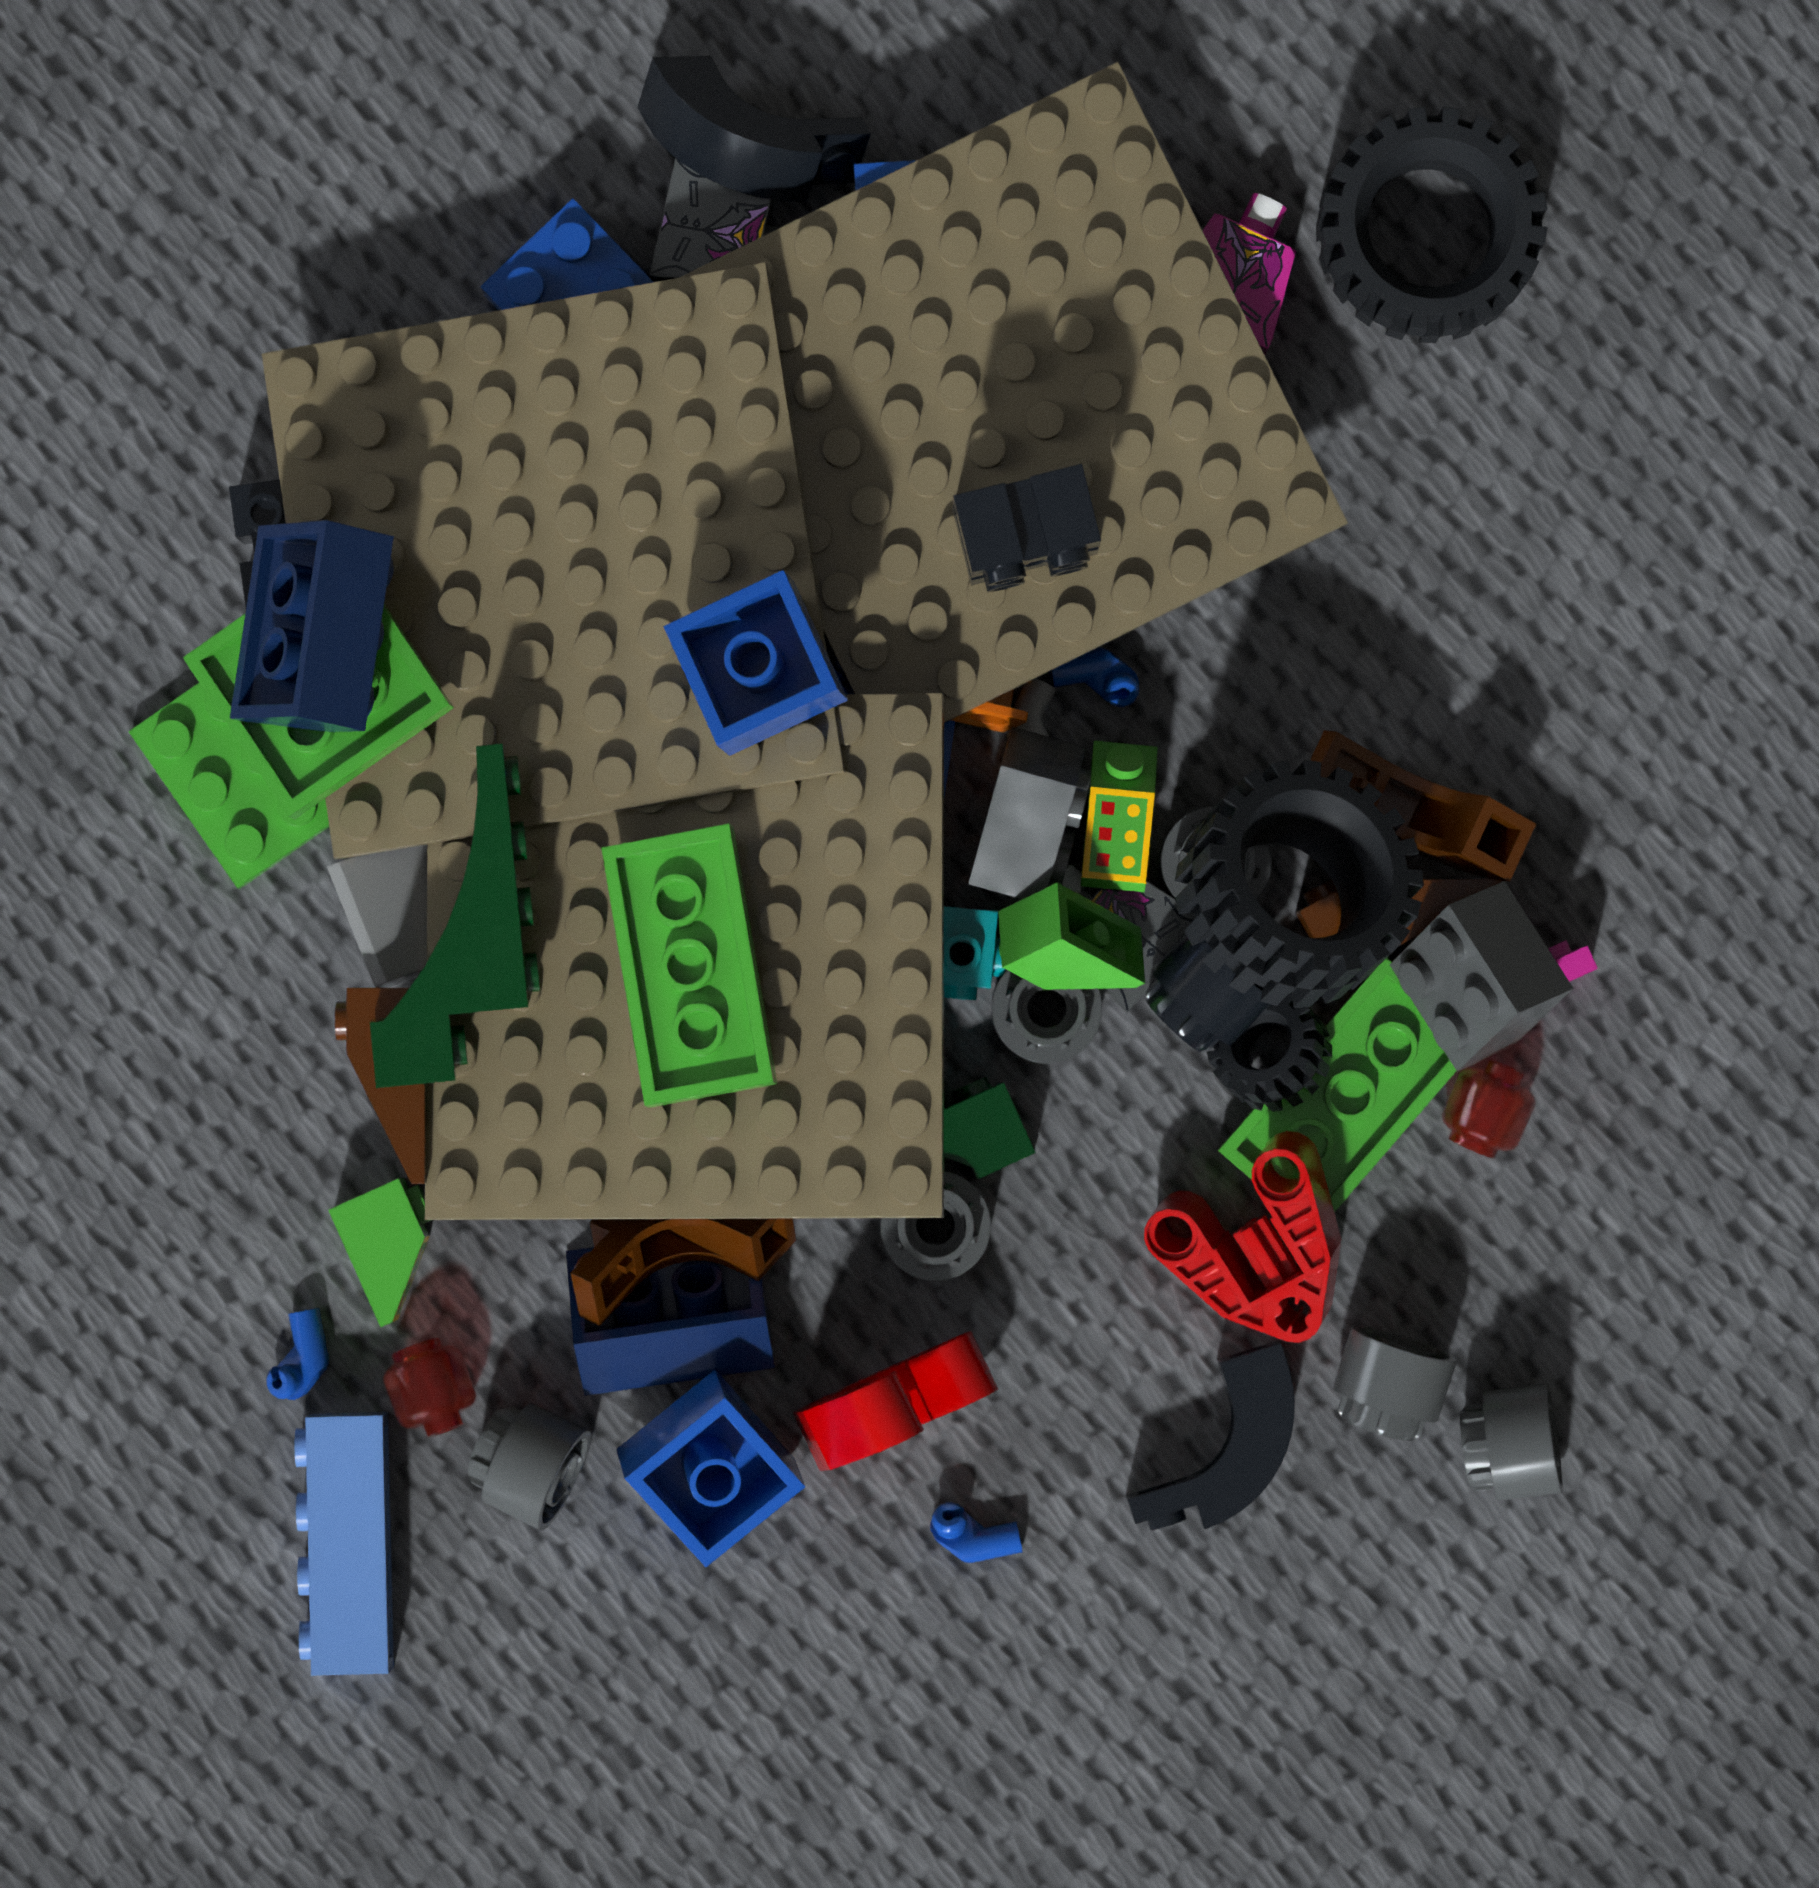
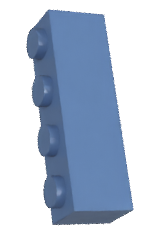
M388 1412L310 1414L305 1417V1428L295 1430L294 1440L296 1467H306L307 1493H297L296 1497L297 1530L308 1531V1557L298 1558L299 1596L309 1595L310 1621H300L299 1624L300 1659L311 1660V1676L389 1674L394 1668Z

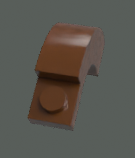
M1323 731L1310 759L1311 761L1321 762V777L1327 778L1337 767L1353 773L1349 787L1358 793L1368 783L1382 793L1381 797L1374 803L1377 809L1385 815L1393 808H1396L1404 819L1403 825L1395 832L1400 841L1414 837L1419 855L1471 874L1510 882L1536 826V823L1489 796L1461 792L1428 781L1392 764L1336 731Z
M592 1219L589 1223L594 1248L580 1257L574 1270L570 1273L579 1316L600 1326L645 1278L664 1267L680 1262H714L760 1281L796 1241L793 1219Z

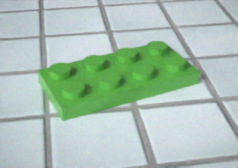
M728 823L602 847L645 1107H656L777 1084L734 826Z
M1386 958L1359 985L1325 1025L1330 1034L1325 1039L1332 1045V1056L1322 1057L1330 1066L1327 1076L1324 1077L1315 1073L1312 1077L1320 1086L1317 1091L1312 1095L1305 1087L1302 1088L1298 1094L1303 1103L1295 1107L1286 1099H1282L1283 1111L1272 1112L1265 1104L1262 1111L1253 1108L1217 1150L1248 1178L1252 1179V1167L1271 1138L1285 1131L1299 1132L1307 1136L1316 1145L1335 1212L1456 1072L1444 1050L1436 1043L1432 1031L1413 1001L1403 991L1399 979L1390 967L1392 962ZM1280 1156L1272 1158L1273 1168L1280 1176L1288 1179L1300 1177L1298 1166L1292 1160Z

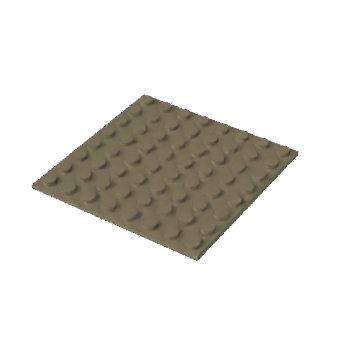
M1118 62L681 276L686 277L763 262L767 264L823 630L854 694L943 693L944 723L1348 524ZM1082 464L1101 537L1097 555L1090 556V561L1087 562L1088 568L1055 577L1050 576L1047 566L1026 570L1024 584L996 592H987L985 582L971 586L952 511L953 495L1001 483L1009 484L1029 479L1033 475Z
M766 262L262 353L286 523L329 520L394 536L391 553L394 569L392 579L386 588L384 604L454 706L448 713L325 798L334 859L339 860L473 837L478 793L476 746L503 744L505 757H518L521 795L508 797L511 822L524 821V828L845 772L835 707L731 756L726 754L716 745L663 627L784 570L795 582L826 650Z
M943 693L846 695L848 701L835 706L845 766L844 773L525 828L527 860L515 862L517 888L530 887L534 926L521 927L523 952H537L540 991L527 992L528 1007L451 1015L452 1026L464 1025L468 1064L456 1065L457 1077L455 1081L426 1083L425 1220L944 1218ZM729 823L734 826L777 1084L656 1107H645L601 848ZM473 837L427 844V961L446 928L461 889Z

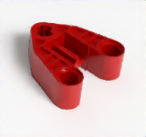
M1285 1131L1276 1134L1267 1142L1252 1167L1251 1180L1257 1194L1271 1214V1222L1297 1264H1295L1266 1215L1251 1219L1245 1226L1234 1231L1233 1236L1262 1281L1261 1284L1229 1231L1223 1229L1207 1202L1201 1196L1191 1191L1171 1193L1160 1202L1144 1228V1240L1148 1250L1157 1260L1223 1318L1286 1342L1300 1343L1309 1340L1318 1332L1332 1306L1342 1239L1316 1145L1307 1136L1299 1132ZM1280 1156L1292 1160L1298 1166L1300 1177L1288 1179L1280 1176L1273 1168L1272 1158ZM1174 1216L1185 1220L1191 1228L1192 1236L1181 1238L1172 1234L1166 1226L1165 1218ZM1291 1297H1295L1296 1305H1298L1301 1299L1310 1306L1308 1313L1303 1314V1306L1299 1308L1298 1312L1294 1311L1288 1304Z
M968 1331L796 1410L793 1414L819 1470L828 1471L902 1443L923 1432L922 1424L974 1403L992 1394L999 1388L972 1331Z

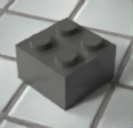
M1016 727L1011 728L968 882L969 885L1024 899L1047 888L1049 884L1053 885L1058 882L1062 885L1076 829L1065 826L1079 827L1091 780V770L1081 768L1086 747Z
M1505 881L1449 904L1390 964V967L1399 979L1403 991L1411 998L1432 1031L1436 1043L1444 1050L1457 1072L1513 1047L1574 989Z

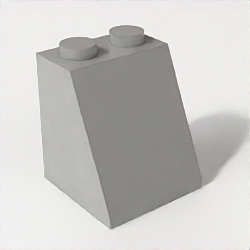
M427 844L351 857L327 866L374 987L392 988L417 978L427 963Z

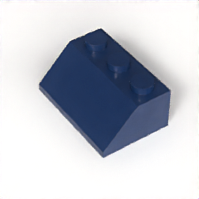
M329 520L258 526L230 719L326 732L365 731L367 717L374 704L372 681L376 654L382 645L384 637V626L381 620L386 588L392 579L394 569L391 557L394 536Z
M594 1247L566 1251L573 1345L584 1396L703 1379L714 1369L721 1376L775 1368L763 1277L760 1281H757L729 1267L708 1261H687L672 1264L645 1278L599 1326L579 1316L570 1274L580 1257L586 1252L592 1251Z

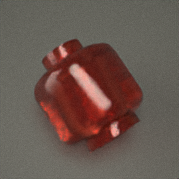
M1489 1059L1485 1069L1474 1066L1462 1069L1442 1110V1120L1451 1129L1448 1139L1462 1147L1495 1159L1498 1150L1504 1152L1514 1150L1521 1140L1536 1104L1535 1097L1530 1090L1520 1085L1525 1074L1493 1059Z
M433 1338L406 1347L391 1355L394 1364L385 1371L383 1381L396 1418L401 1426L408 1429L424 1427L429 1438L464 1425L460 1413L472 1407L477 1395L463 1355L458 1348L449 1345L442 1346L440 1338Z

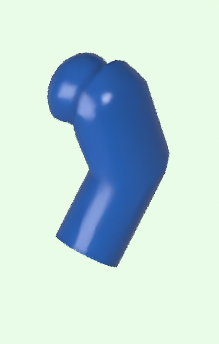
M1098 647L1048 672L1051 685L1054 688L1085 683L1104 700L1116 707L1131 705L1139 695L1137 674L1130 666L1105 648Z
M320 1308L288 1314L294 1347L278 1366L270 1369L266 1377V1385L269 1392L278 1399L296 1400L308 1394L328 1368L329 1354Z
M954 1502L940 1504L932 1514L930 1530L935 1540L965 1563H974L1023 1553L1016 1521L984 1528L966 1513L962 1506Z

